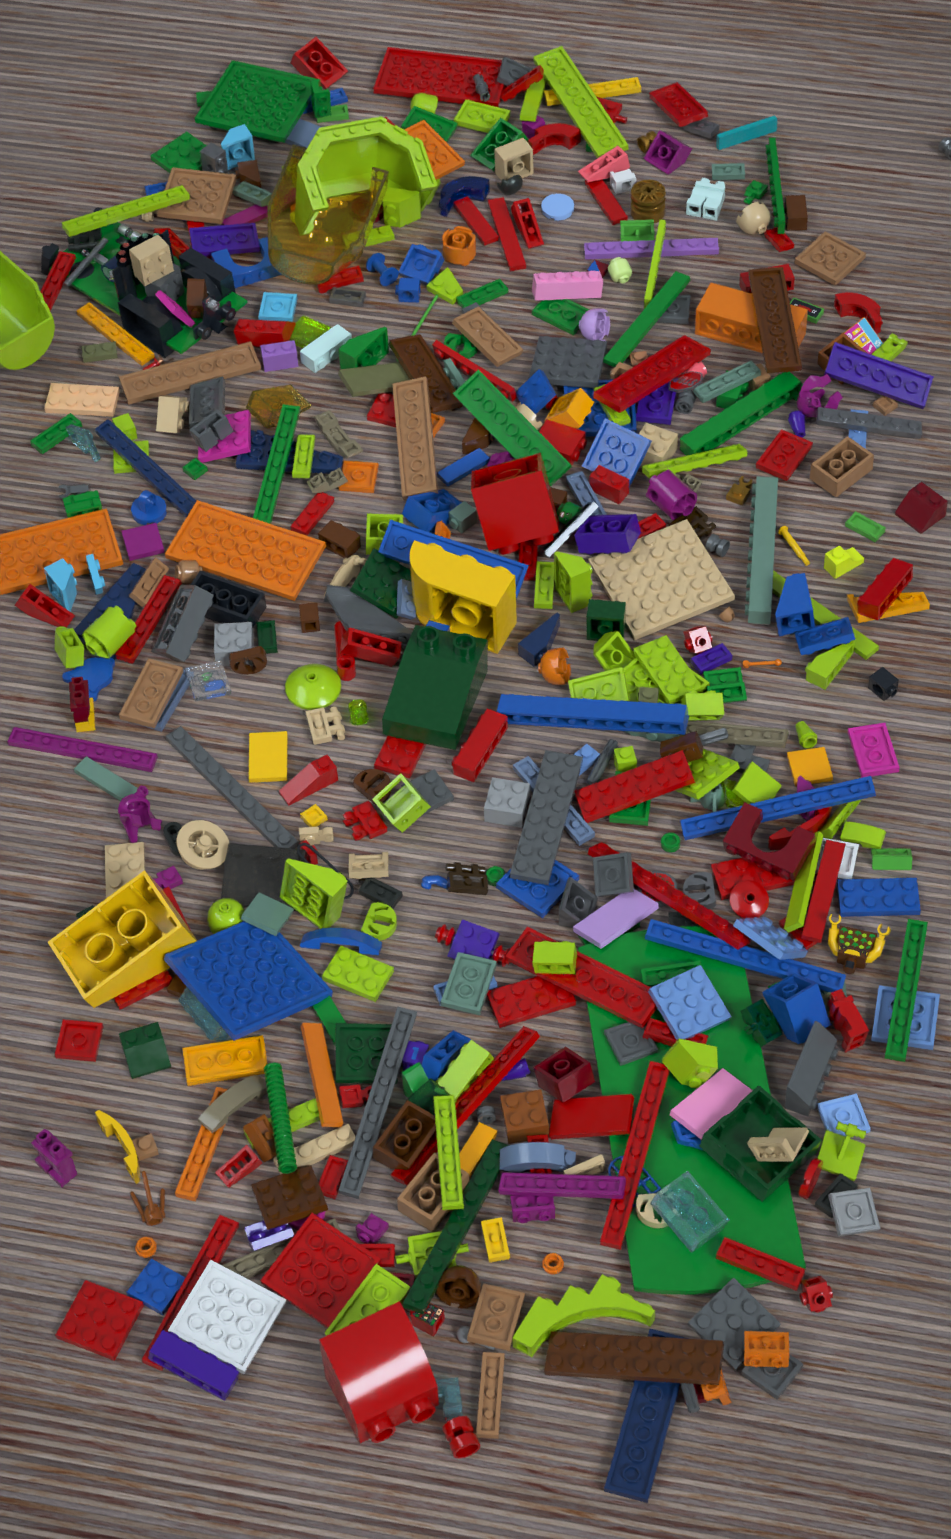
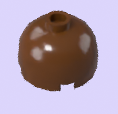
M457 1265L448 1268L442 1274L437 1294L446 1305L451 1306V1303L460 1304L458 1308L463 1309L477 1303L480 1296L481 1282L476 1272L466 1266Z

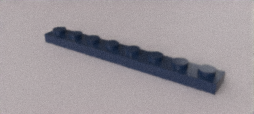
M109 419L95 428V433L187 518L196 503V500Z

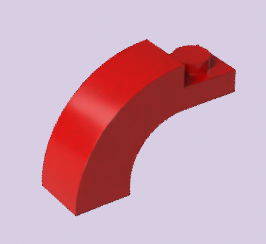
M547 124L535 129V136L528 140V144L533 149V155L551 145L564 146L570 150L581 143V131L579 128L569 124Z
M851 292L835 294L834 308L841 318L856 316L862 319L865 317L877 334L881 332V325L883 324L880 316L881 307L873 299Z

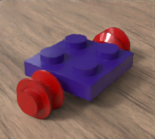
M463 919L457 933L454 927L448 930L446 924L438 927L435 938H437L438 943L442 940L445 941L446 946L452 943L447 955L451 959L455 960L457 953L460 952L490 959L492 956L494 961L502 962V967L510 964L505 956L511 948L505 951L503 946L500 945L494 949L500 935L498 932Z

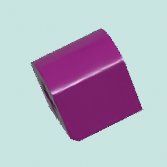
M537 115L535 122L522 121V132L530 139L535 136V129L546 125L542 117Z

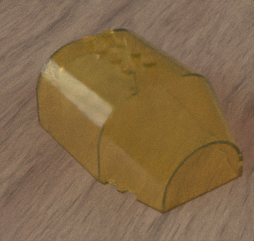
M293 144L267 205L268 256L271 264L283 276L298 283L316 285L328 281L362 256L387 191L389 171L373 167L370 188L366 192L327 198L328 210L318 213L313 222L314 229L310 234L300 236L295 223L297 165L307 148Z

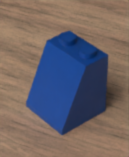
M796 573L786 577L775 613L779 636L795 634V632L815 627L805 573Z
M793 973L762 992L782 1031L790 1041L797 1044L806 1042L815 1021L819 1022L824 1028L831 1025L818 983Z

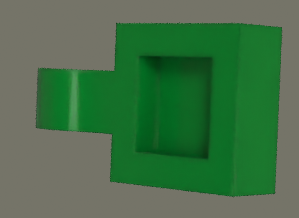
M753 180L745 189L744 196H746L744 203L750 205L755 198L760 200L768 191V185Z

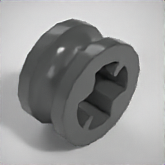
M483 1106L477 1109L478 1123L480 1122L485 1125L493 1123L496 1120L494 1108Z

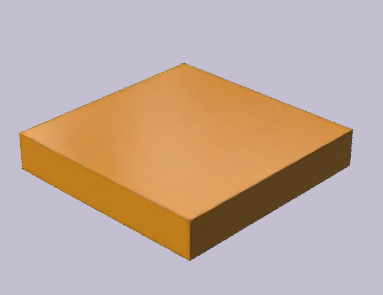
M825 747L787 752V760L795 787L797 786L799 776L810 781L811 784L833 781Z

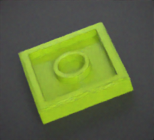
M752 761L734 786L732 792L744 802L752 804L773 799L782 785Z

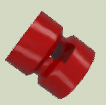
M468 1416L453 1418L442 1427L447 1441L450 1442L449 1447L455 1458L461 1459L471 1456L480 1449L479 1440L476 1434L473 1433L474 1429Z

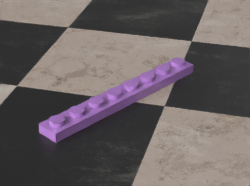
M718 238L664 240L661 256L719 254ZM656 240L584 243L585 259L652 257Z

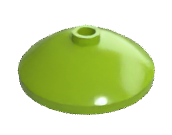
M303 665L295 669L288 676L285 683L286 696L292 704L301 709L314 710L325 708L331 705L340 695L341 680L339 675L326 665Z

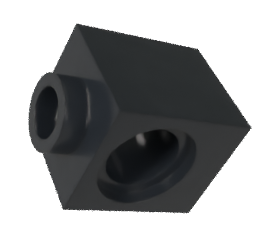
M881 667L869 676L868 689L885 701L889 697L895 696L898 692L899 679L884 667Z

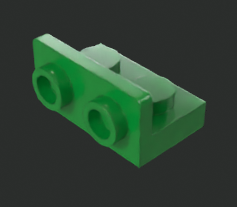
M317 80L310 81L311 101L315 118L331 116L330 90H322V87L318 86Z

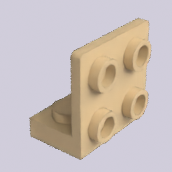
M773 1128L768 1137H750L747 1144L758 1161H793L809 1130L807 1128Z

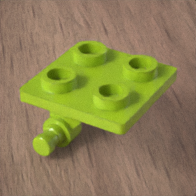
M838 1121L836 1129L845 1132V1136L826 1130L817 1158L823 1160L822 1170L838 1176L841 1173L851 1181H855L866 1145L850 1138L856 1136L864 1139L866 1131L858 1129L854 1124H843Z

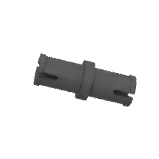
M480 74L474 75L475 90L479 93L480 99L483 101L489 100L488 85L484 82L483 76Z

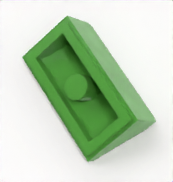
M910 848L871 849L873 870L912 869V853Z

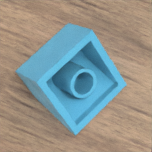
M245 124L229 129L221 143V148L226 150L228 170L238 167L237 162L255 160L253 138Z
M62 558L45 567L44 571L49 592L61 606L71 612L77 595V581L73 576L75 573L73 566L70 563L67 564Z

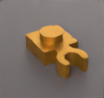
M741 476L739 478V485L735 483L732 485L726 495V500L743 506L750 495L753 480L750 479L748 483H744V476Z

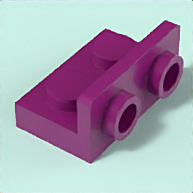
M510 1196L513 1222L527 1223L533 1220L548 1221L555 1219L553 1196Z

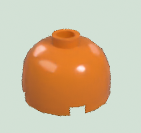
M564 647L548 650L542 656L541 662L538 663V671L548 683L552 685H565L570 680L571 665L566 662V658H569L567 650Z

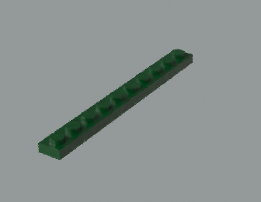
M491 1140L463 1192L464 1209L453 1210L403 1302L404 1308L422 1315L425 1313L439 1287L438 1284L442 1274L449 1268L501 1171L500 1149L510 1145Z

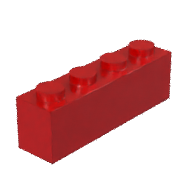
M893 558L886 564L883 571L877 574L874 582L868 585L864 594L859 596L857 600L858 614L878 621L913 579V564Z
M488 708L484 714L479 716L476 727L471 729L468 740L463 742L458 756L455 755L452 760L453 775L475 782L506 732L508 716Z

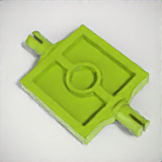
M442 1231L408 1237V1254L395 1255L397 1264L410 1262L414 1275L417 1278ZM468 1243L461 1244L456 1254L469 1252ZM456 1255L452 1260L449 1268L452 1266H456Z

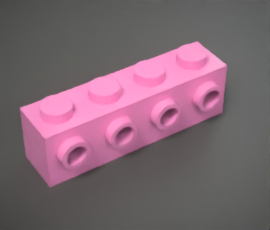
M600 271L533 274L532 293L535 300L601 298L603 279Z

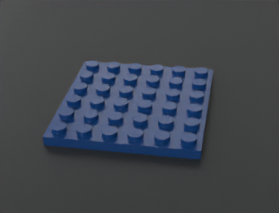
M245 921L165 954L164 961L233 1041L313 1006L328 996L332 997L333 994L328 985L280 932L277 936H274Z

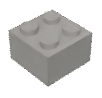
M252 622L215 624L214 655L216 667L230 666V653L254 647ZM248 659L246 661L247 665H254L252 660L249 661Z
M492 777L484 806L485 822L523 828L530 800V783Z

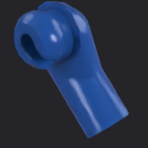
M429 875L422 878L421 887L429 890L431 885L435 884L448 890L447 879L444 877Z

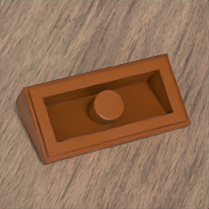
M265 1114L243 1126L244 1131L263 1162L277 1156L273 1127Z

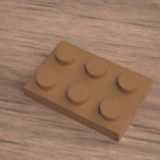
M483 1283L467 1341L510 1351L512 1338L515 1334L525 1299V1293Z

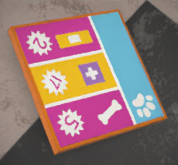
M865 317L844 332L871 355L883 344Z

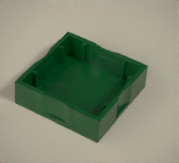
M758 1085L739 1102L738 1106L731 1113L723 1116L704 1133L700 1147L763 1202L817 1153L822 1140L800 1120L791 1116L777 1100ZM773 1128H807L809 1130L793 1161H758L747 1143L750 1137H768Z

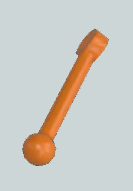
M776 659L775 661L749 662L748 660H744L742 666L744 668H749L750 666L775 664L776 666H780L782 664V661L780 659Z

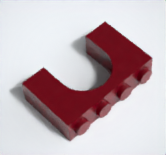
M744 802L723 839L725 851L731 855L737 854L748 863L754 862L759 864L766 871L770 872L772 870L783 879L794 881L816 842L815 834L797 826L784 848L776 852L761 851L753 844L752 838L763 819L762 810Z

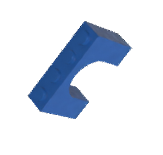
M275 235L258 239L263 260L256 265L247 267L237 265L233 262L227 249L211 253L212 261L232 272L235 288L287 274V260Z

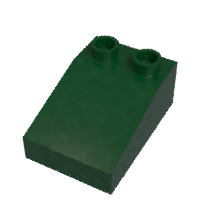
M415 625L404 650L382 718L383 735L456 750L488 671V640L473 637L466 633L458 634L438 630L432 626Z

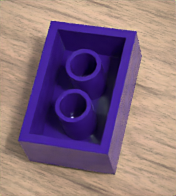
M637 514L590 515L575 533L579 553L609 554L630 552L641 534Z

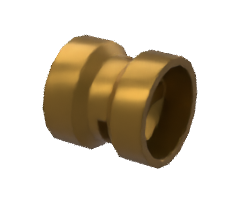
M650 131L646 136L638 137L637 145L639 149L644 153L647 152L657 134L654 131Z

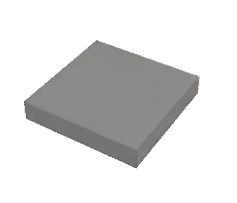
M870 1188L836 1192L828 1195L838 1237L881 1229Z

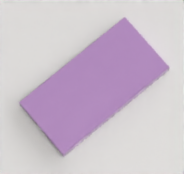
M634 889L632 893L619 894L573 926V930L579 936L602 949L659 909L658 903Z

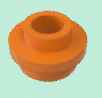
M142 1237L136 1243L135 1250L140 1257L149 1258L155 1254L157 1245L152 1238ZM144 1247H150L148 1250H143Z
M550 1253L544 1257L542 1267L548 1274H558L564 1267V1261L558 1254ZM555 1263L557 1266L552 1267L550 1264Z

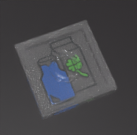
M222 661L185 668L195 702L231 694V688Z

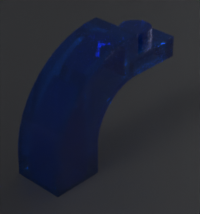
M466 176L447 183L440 191L439 208L441 216L447 217L454 206L453 202L467 196L470 199L484 202L490 192V180L483 177Z

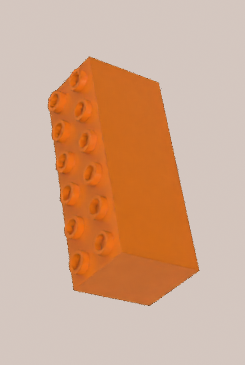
M710 282L696 308L695 334L763 353L752 294ZM790 304L799 348L806 335L808 309Z

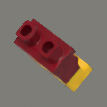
M83 677L71 678L72 682H69L70 709L73 712L76 731L96 730L94 700L89 698L88 680H83Z

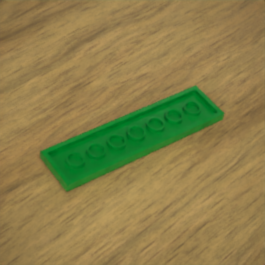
M479 370L453 393L465 408L515 459L541 453L550 487L572 467Z

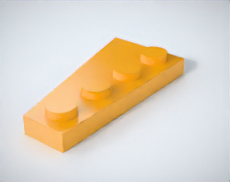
M924 592L900 593L880 619L927 610L930 603ZM847 594V601L858 623L874 620L858 614L857 600L859 597H854V594Z

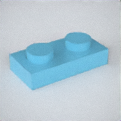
M93 554L87 555L86 562L95 593L98 595L103 593V587L105 586L104 578L99 576L98 570H101L98 559L95 560Z

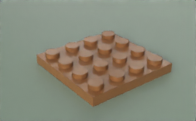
M172 168L165 190L183 185L190 194V200L158 209V217L222 224L236 182V175Z

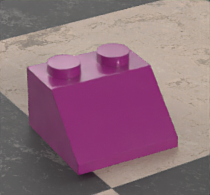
M659 130L644 159L669 175L685 163L692 148L669 133Z

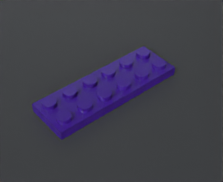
M836 342L833 344L824 375L828 374L831 378L920 409L925 407L934 377Z

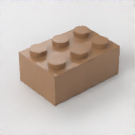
M847 436L811 464L810 479L834 497H838L873 469L874 454Z
M435 1152L397 1198L398 1211L432 1233L450 1211L442 1210L438 1154ZM461 1169L462 1191L464 1192L469 1183V1173Z

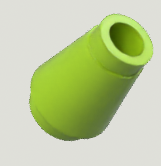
M804 721L798 722L795 728L800 745L807 749L814 747L817 743L816 733Z

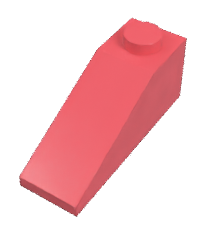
M616 146L579 170L578 173L587 182L610 178L611 171L616 173L630 168L628 155L619 146Z

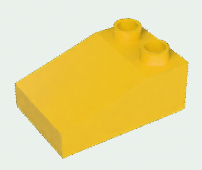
M144 870L49 940L48 944L84 1000L95 1008L169 969L170 966L164 961L165 954L194 943L197 939L163 889Z

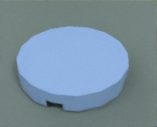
M552 194L542 201L541 210L548 219L554 218L556 221L565 220L572 215L574 202L567 195Z

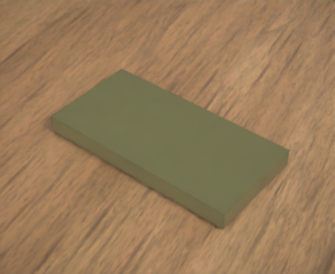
M399 362L341 369L338 373L352 397L393 392V383L410 380Z

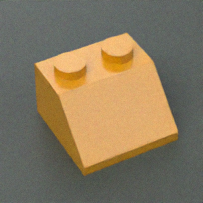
M582 388L576 389L558 397L544 422L548 419L578 429L584 424L583 420L591 412L594 401Z

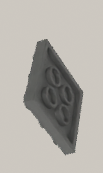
M733 1278L688 1322V1325L703 1340L723 1341L722 1359L735 1371L744 1362V1331L775 1332L781 1323Z

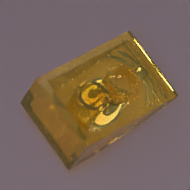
M292 385L252 391L246 408L264 427L272 428L277 427L283 404L300 406V414L311 408L312 405Z

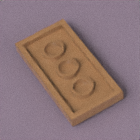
M479 306L453 319L452 324L496 367L522 355L523 349Z
M148 658L119 714L120 719L155 728L183 674V667Z

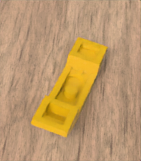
M97 1110L95 1115L99 1126L106 1137L115 1134L128 1155L124 1158L126 1169L135 1184L139 1183L140 1167L130 1136L114 1118Z

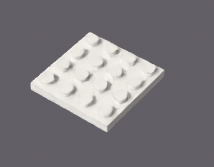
M210 1260L168 1329V1332L177 1334L186 1343H194L199 1350L214 1354L219 1361L230 1363L240 1373L245 1374L283 1309L286 1299Z

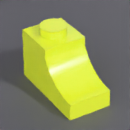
M839 545L825 553L824 569L836 579L863 564L864 557L854 547L844 550Z

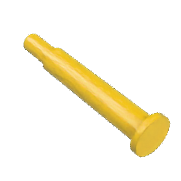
M781 527L778 530V534L784 537L798 558L808 566L810 564L809 560L788 532V527Z

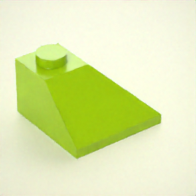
M619 631L605 633L594 644L593 655L605 671L619 667L624 668L636 658Z

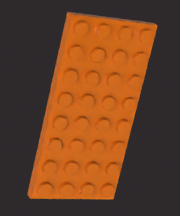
M197 500L166 550L165 558L176 562L196 560L199 566H202L203 571L295 601L326 548V542Z
M107 508L0 534V595L26 589L29 584L34 587L47 584L44 568L62 558L67 564L70 563L75 571L74 577L90 573L86 556L93 554L95 560L98 559L101 570L123 565Z

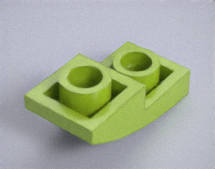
M845 821L840 839L843 842L860 843L863 848L881 849L886 831L866 824Z

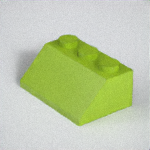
M557 551L554 552V588L569 611L574 613L588 607L589 599L592 597V568L589 563L585 562L583 557Z

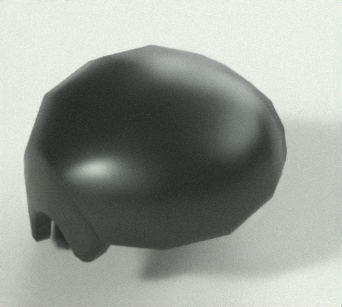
M514 175L508 180L502 179V183H497V186L503 194L513 195L521 189L523 179L520 175Z

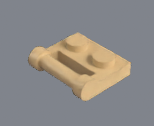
M388 852L373 855L349 854V879L389 877Z

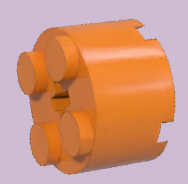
M457 226L451 231L448 229L444 232L442 236L444 260L453 264H461L462 266L469 265L470 261L476 256V237L472 230L467 227Z

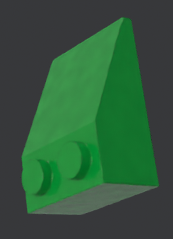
M500 117L470 156L490 170L495 171V148L524 138L528 143L529 139L521 130Z
M384 326L354 337L341 345L338 349L340 370L373 366L389 353L387 328Z

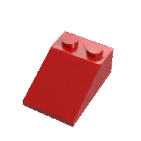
M317 37L295 52L290 62L301 75L320 79V86L324 89L329 88L348 73L344 65Z

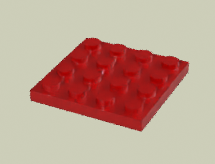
M311 1213L260 1281L267 1288L328 1329L373 1267L381 1263V1258L314 1213Z

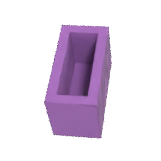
M294 340L260 346L264 372L299 367Z

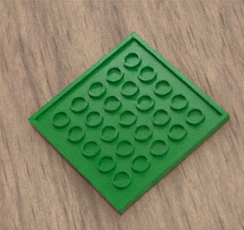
M232 60L195 116V123L225 130L245 124L252 136L285 143L311 101L310 81L317 80L318 86H320V79Z

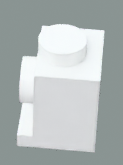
M630 169L616 173L610 172V185L615 194L631 191L636 182V176Z

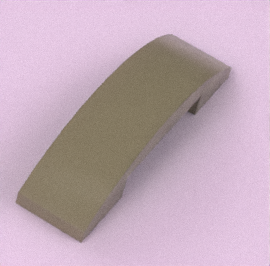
M330 410L314 416L328 442L341 456L350 458L363 452V449L355 439L351 440L339 426L338 419Z
M254 1075L233 1085L198 1118V1122L211 1133H214L226 1124L228 1117L253 1098L258 1100L267 1093L266 1081L259 1075Z

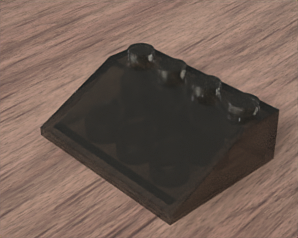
M229 843L225 858L221 899L232 898L237 900L243 907H248L260 892L291 907L280 898L285 862L287 859L304 861L298 855L297 849ZM300 849V853L307 860L306 850Z

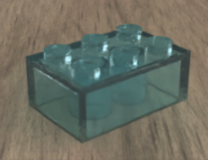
M688 1171L657 1192L650 1202L651 1206L691 1253L721 1232L729 1222V1218Z

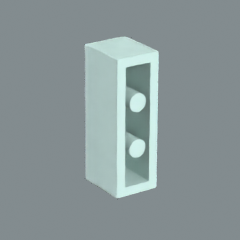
M338 324L300 350L301 363L314 373L323 369L331 361L338 358V349L349 339H352L351 333Z

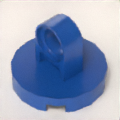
M144 490L131 506L133 519L142 525L152 522L159 523L167 514L165 500L148 490Z

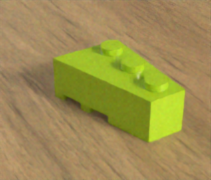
M470 1040L469 1043H466L461 1048L457 1059L449 1064L448 1071L444 1076H441L436 1081L434 1090L440 1096L454 1095L456 1102L494 1060V1057L477 1043Z

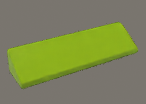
M861 800L840 804L820 830L823 838L832 839Z

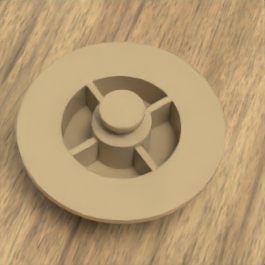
M195 820L185 824L178 832L176 840L178 851L184 862L190 867L199 870L213 869L222 865L227 859L230 852L229 840L224 831L214 823Z

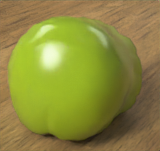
M425 93L415 94L411 100L410 108L412 110L416 106L435 114L438 98L437 96Z

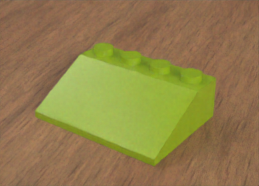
M287 859L280 898L320 929L330 928L341 917L348 881L343 874L331 868Z

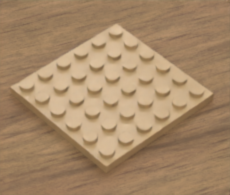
M687 519L637 539L633 548L628 553H601L588 559L592 570L610 600L626 602V627L634 640L735 600L734 593Z

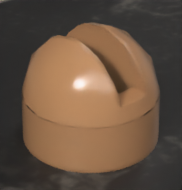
M727 607L718 617L728 623L734 619L735 614L730 607Z

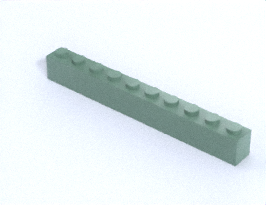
M757 476L756 484L752 485V494L755 497H752L751 507L755 508V510H751L750 521H754V523H750V534H753V536H749V547H752V550L748 551V561H752L748 563L747 574H751V577H747L746 588H750V591L746 590L745 601L749 602V604H745V615L748 616V623L770 624L778 491V478Z

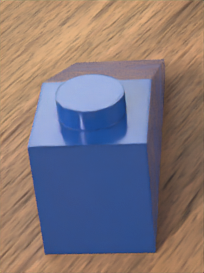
M453 1030L424 1055L422 1067L430 1082L436 1083L441 1076H444L448 1071L449 1064L457 1059L461 1048L470 1042V1038Z

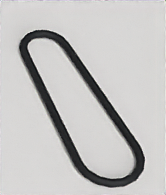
M301 843L297 846V853L305 863L309 862L300 853L301 846L309 847L334 871L341 873L310 844ZM347 878L351 893L345 896L344 899L350 898L354 893L353 884Z

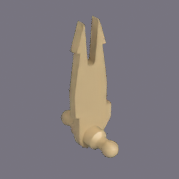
M358 555L344 558L342 566L336 572L330 585L345 587L353 577L359 574L360 565L365 564L366 558H361Z

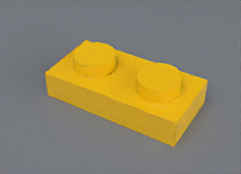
M502 1217L481 1221L489 1263L510 1259Z

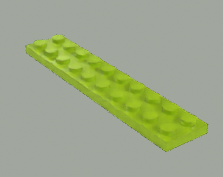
M563 46L533 56L536 66L541 65L543 67L545 80L576 127L580 129L582 136L597 159L616 146H619L623 151L629 150L627 142Z

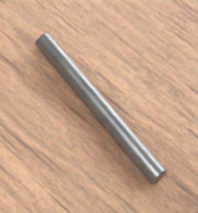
M105 237L101 239L63 283L64 287L68 288L108 243Z

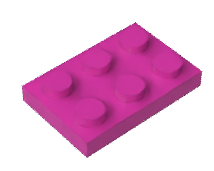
M886 723L848 728L847 733L861 778L899 772L900 767Z

